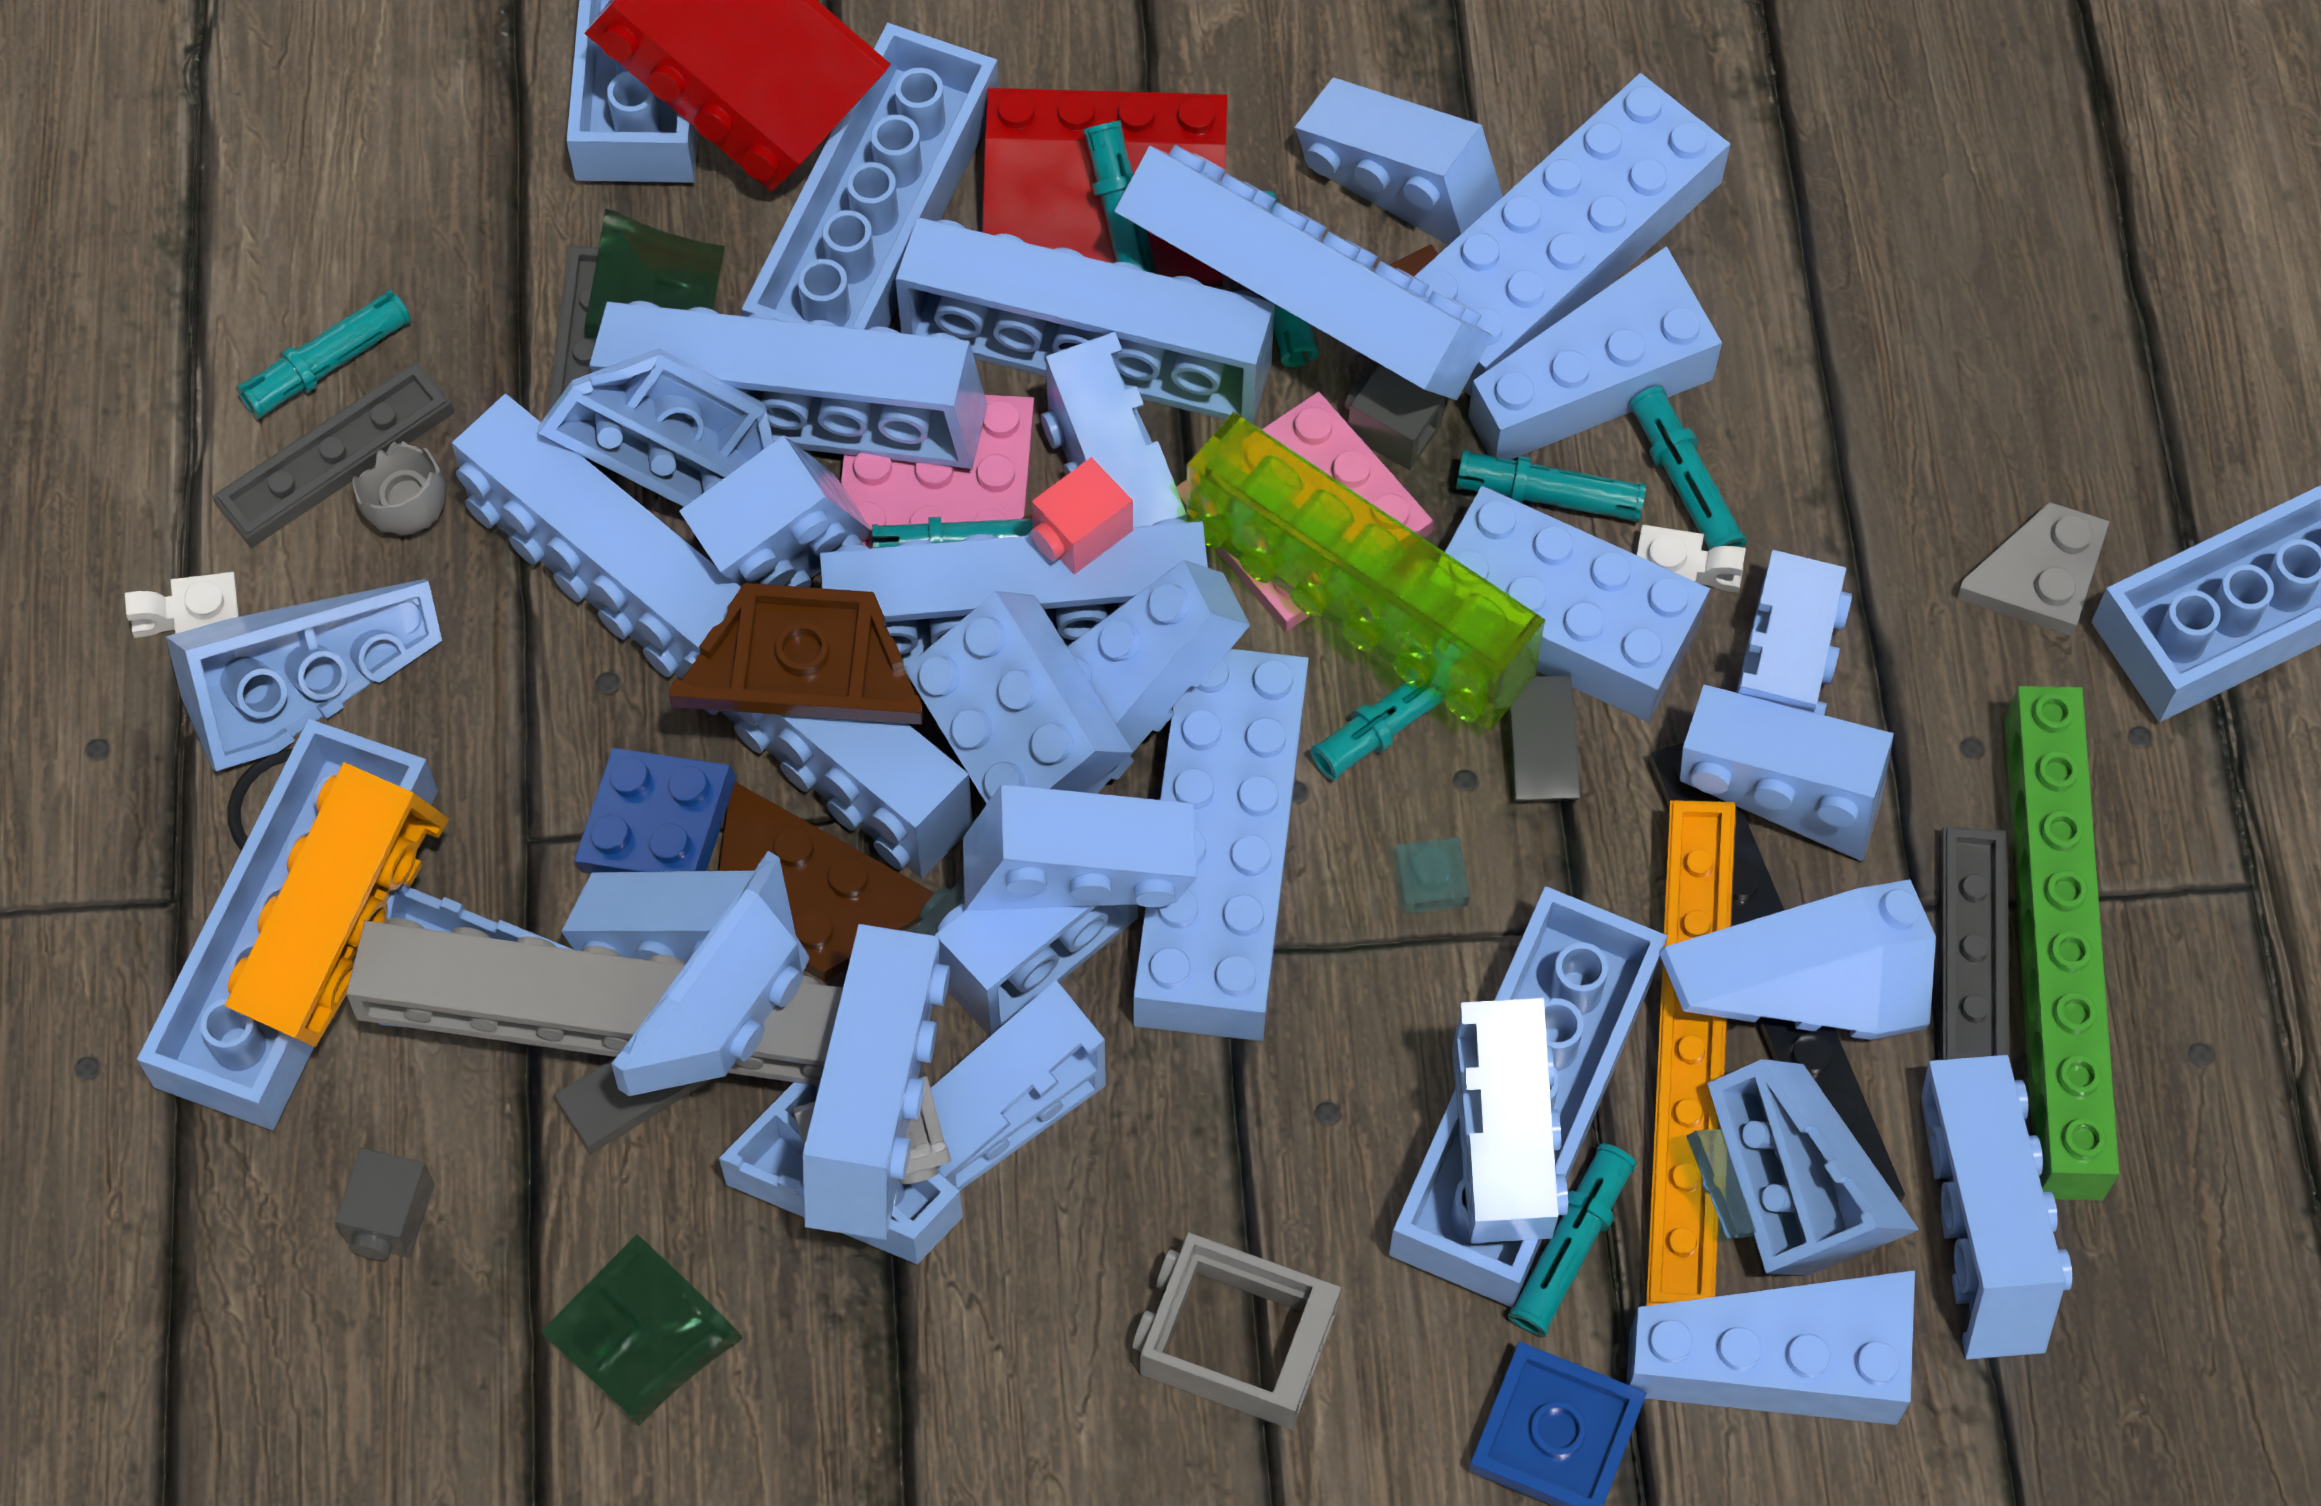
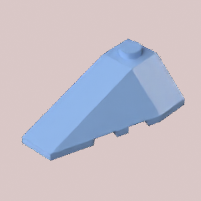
M422 579L230 618L166 636L183 703L212 769L219 771L278 753L295 741L293 737L303 730L308 718L315 721L322 717L328 719L344 708L342 703L373 682L380 683L440 643L442 637L429 581Z
M1910 879L1853 889L1664 947L1659 952L1684 1012L1756 1022L1762 1016L1794 1021L1796 1029L1816 1031L1821 1026L1850 1030L1851 1037L1868 1040L1921 1031L1930 1025L1936 936Z

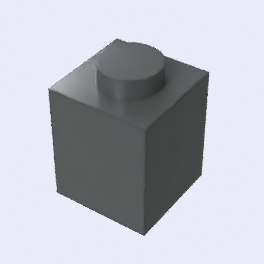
M1379 364L1369 379L1361 376L1356 381L1347 396L1344 407L1349 411L1348 425L1370 449L1411 470L1442 426L1445 396L1424 390Z
M360 1147L335 1220L347 1244H350L349 1249L360 1256L379 1261L388 1260L390 1254L411 1258L435 1186L425 1162Z

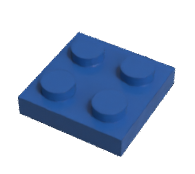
M612 748L574 859L575 864L581 872L589 874L592 872L706 871L737 778L731 766L727 764Z
M1519 1341L1468 1471L1553 1506H1604L1647 1392Z

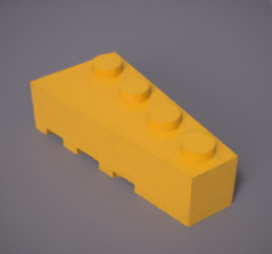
M345 762L342 763L337 776L332 775L329 777L320 790L316 803V809L319 813L308 835L300 837L289 854L287 861V871L289 874L279 895L271 897L260 913L257 923V930L260 934L249 956L243 957L234 967L227 985L230 995L224 1005L313 1047L317 1046L346 996L354 965L352 960L357 953L364 921L386 923L388 920V905L386 902L393 890L398 889L401 885L410 888L423 866L421 861L416 859V853L426 834L439 838L450 818L415 793Z

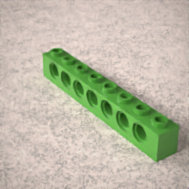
M2018 686L2004 718L2031 1128L2032 1135H2036L2039 1138L2043 1157V1168L2039 1178L2043 1192H2052L2054 1199L2103 1201L2119 1176L2083 687Z

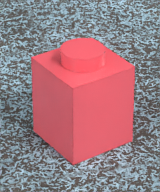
M1090 457L1032 500L1033 529L1031 530V536L1039 550L1049 560L1055 561L1059 558L1073 574H1076L1133 531V500Z

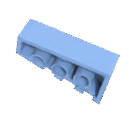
M1666 246L1473 380L1468 418L1489 456L1511 460L1519 455L1532 452L1632 412L1629 408L1630 401L1637 394L1648 388L1662 386L1668 398L1713 380L1722 342Z
M1182 560L1067 647L1134 752L1152 730L1159 732L1175 714L1171 710L1174 704L1190 686L1198 687L1250 627V624L1224 573ZM1131 755L1084 793L1098 794L1111 778L1118 780L1134 762Z
M863 924L858 925L803 1151L805 1227L887 1240L898 1180L905 1179L909 1164L911 1138H907L910 1120L918 1121L922 1106L924 1079H918L921 1063H931L935 1048L937 1022L930 1021L933 1005L944 1006L948 990L950 966L939 964L940 937Z
M2008 1055L1929 1061L1921 1103L1934 1179H1948V1182H1944L1941 1188V1220L1945 1239L1958 1238L1954 1248L1956 1274L1952 1276L1956 1304L1969 1303L1971 1318L1967 1332H1964L1961 1336L1965 1360L2046 1353L2063 1291L2070 1290L2072 1286V1266L2067 1250L2057 1249L2053 1233L2057 1229V1208L2052 1192H2043L2039 1178L2043 1168L2041 1144L2036 1135H2028L2025 1124L2028 1116L2026 1086L2023 1080L2014 1081Z
M1915 1270L1638 1307L1629 1334L1626 1384L1647 1392L1645 1399L1897 1425L1911 1402Z

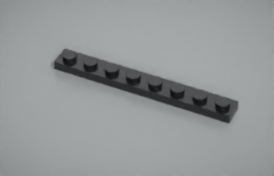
M1684 743L1651 752L1648 764L1669 815L1670 800L1726 802L1680 781ZM1736 806L1731 927L1784 911V907L1742 808ZM1761 1016L1756 1021V1024L1771 1060L1804 1064L1901 1203L1905 1193L1835 1028L1821 1026L1816 1031L1796 1029L1794 1021Z

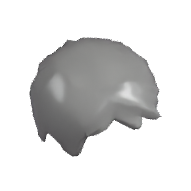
M394 441L386 453L383 450H379L376 453L375 469H367L359 477L354 476L352 480L359 510L370 523L383 533L391 532L403 536L429 528L432 522L438 520L445 504L447 483L442 468L427 448L418 449L416 446L408 445L404 441L400 444H396Z

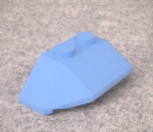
M660 348L572 380L538 426L539 434L683 507L774 442L765 403Z
M767 851L753 874L629 1042L613 1060L611 1065L618 1090L628 1096L725 1077L737 1059L746 1061L754 1053L765 1031V1027L762 1024L775 1006L778 1005L783 1008L793 999L801 985L803 972H801L798 944L780 858Z

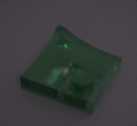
M605 209L593 285L585 320V338L597 339L607 302L630 304L633 301H646L661 308L689 310L694 307H704L715 311L724 264L725 246L667 233L642 224L615 210Z
M638 1234L541 1331L544 1337L638 1426L692 1376L742 1339L740 1333Z

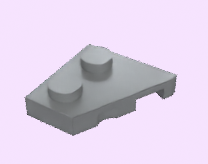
M2049 502L1963 579L1956 599L2072 636L2080 618L2110 521Z

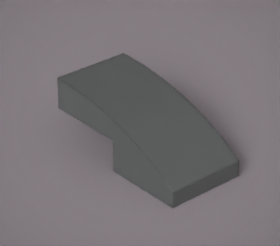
M1571 676L1507 677L1508 736L1512 749L1513 802L1578 800L1580 798L1578 750Z

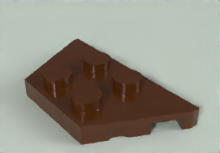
M744 583L728 605L725 619L720 624L713 626L700 644V655L683 679L676 678L669 689L671 707L921 725L923 721L921 701L918 694L915 695L906 674L903 659L895 640L891 638L886 627L885 617L874 592Z
M735 782L727 806L719 871H755L767 851L780 858L795 934L810 957L804 971L824 982L846 971L849 966L859 924L903 931L925 917L929 921L937 918L945 909L944 898Z

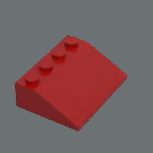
M609 0L584 33L602 48L610 58L616 60L648 87L657 98L668 104L694 126L703 137L714 143L741 166L750 177L756 179L770 192L802 164L891 65L818 0Z
M988 88L982 233L991 235L1010 234L1020 238L1025 243L1050 249L1069 248L1087 258L1112 264L1116 263L1100 196H1094L1092 184L1097 182L1083 129L1121 120L1124 143L1133 174L1149 146L1169 154L1174 144L1193 154L1196 153L1225 169L1228 94ZM1147 231L1156 274L1171 278L1186 276L1199 281L1205 286L1222 287L1221 272Z

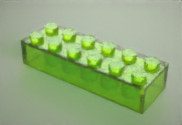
M1234 411L1187 464V523L1203 521L1206 546L1212 549L1221 547L1237 558L1243 569L1254 579L1262 583L1271 581L1290 594L1292 601L1304 613L1316 618L1321 615L1340 628L1343 636L1354 647L1364 652L1372 650L1392 663L1396 673L1407 683L1416 687L1424 685L1444 699L1446 706L1457 717L1467 722H1474L1476 720L1491 731L1535 677L1545 625L1544 618Z

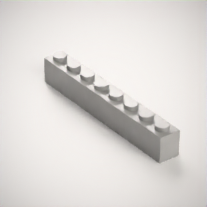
M391 918L386 923L365 920L346 995L356 1019L360 1021L616 1057L638 1030L686 963L678 958L666 955H654L649 957L648 960L622 957L617 951L602 946H587L582 951L557 948L553 943L545 939L530 936L520 937L517 939V942L493 939L480 930L467 927L454 928L451 932L429 930L415 921L404 918ZM803 975L801 985L793 999L783 1008L776 1005L762 1024L765 1027V1031L754 1053L746 1061L737 1059L728 1073L819 1086L843 988L820 985L815 979Z

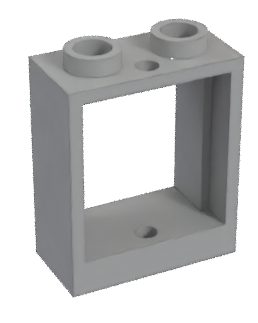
M1188 1232L1181 1252L1170 1249L1163 1262L1156 1288L1165 1290L1157 1313L1146 1310L1138 1326L1132 1349L1141 1352L1140 1375L1293 1430L1337 1314L1342 1287ZM1197 1274L1303 1312L1273 1392L1167 1354Z

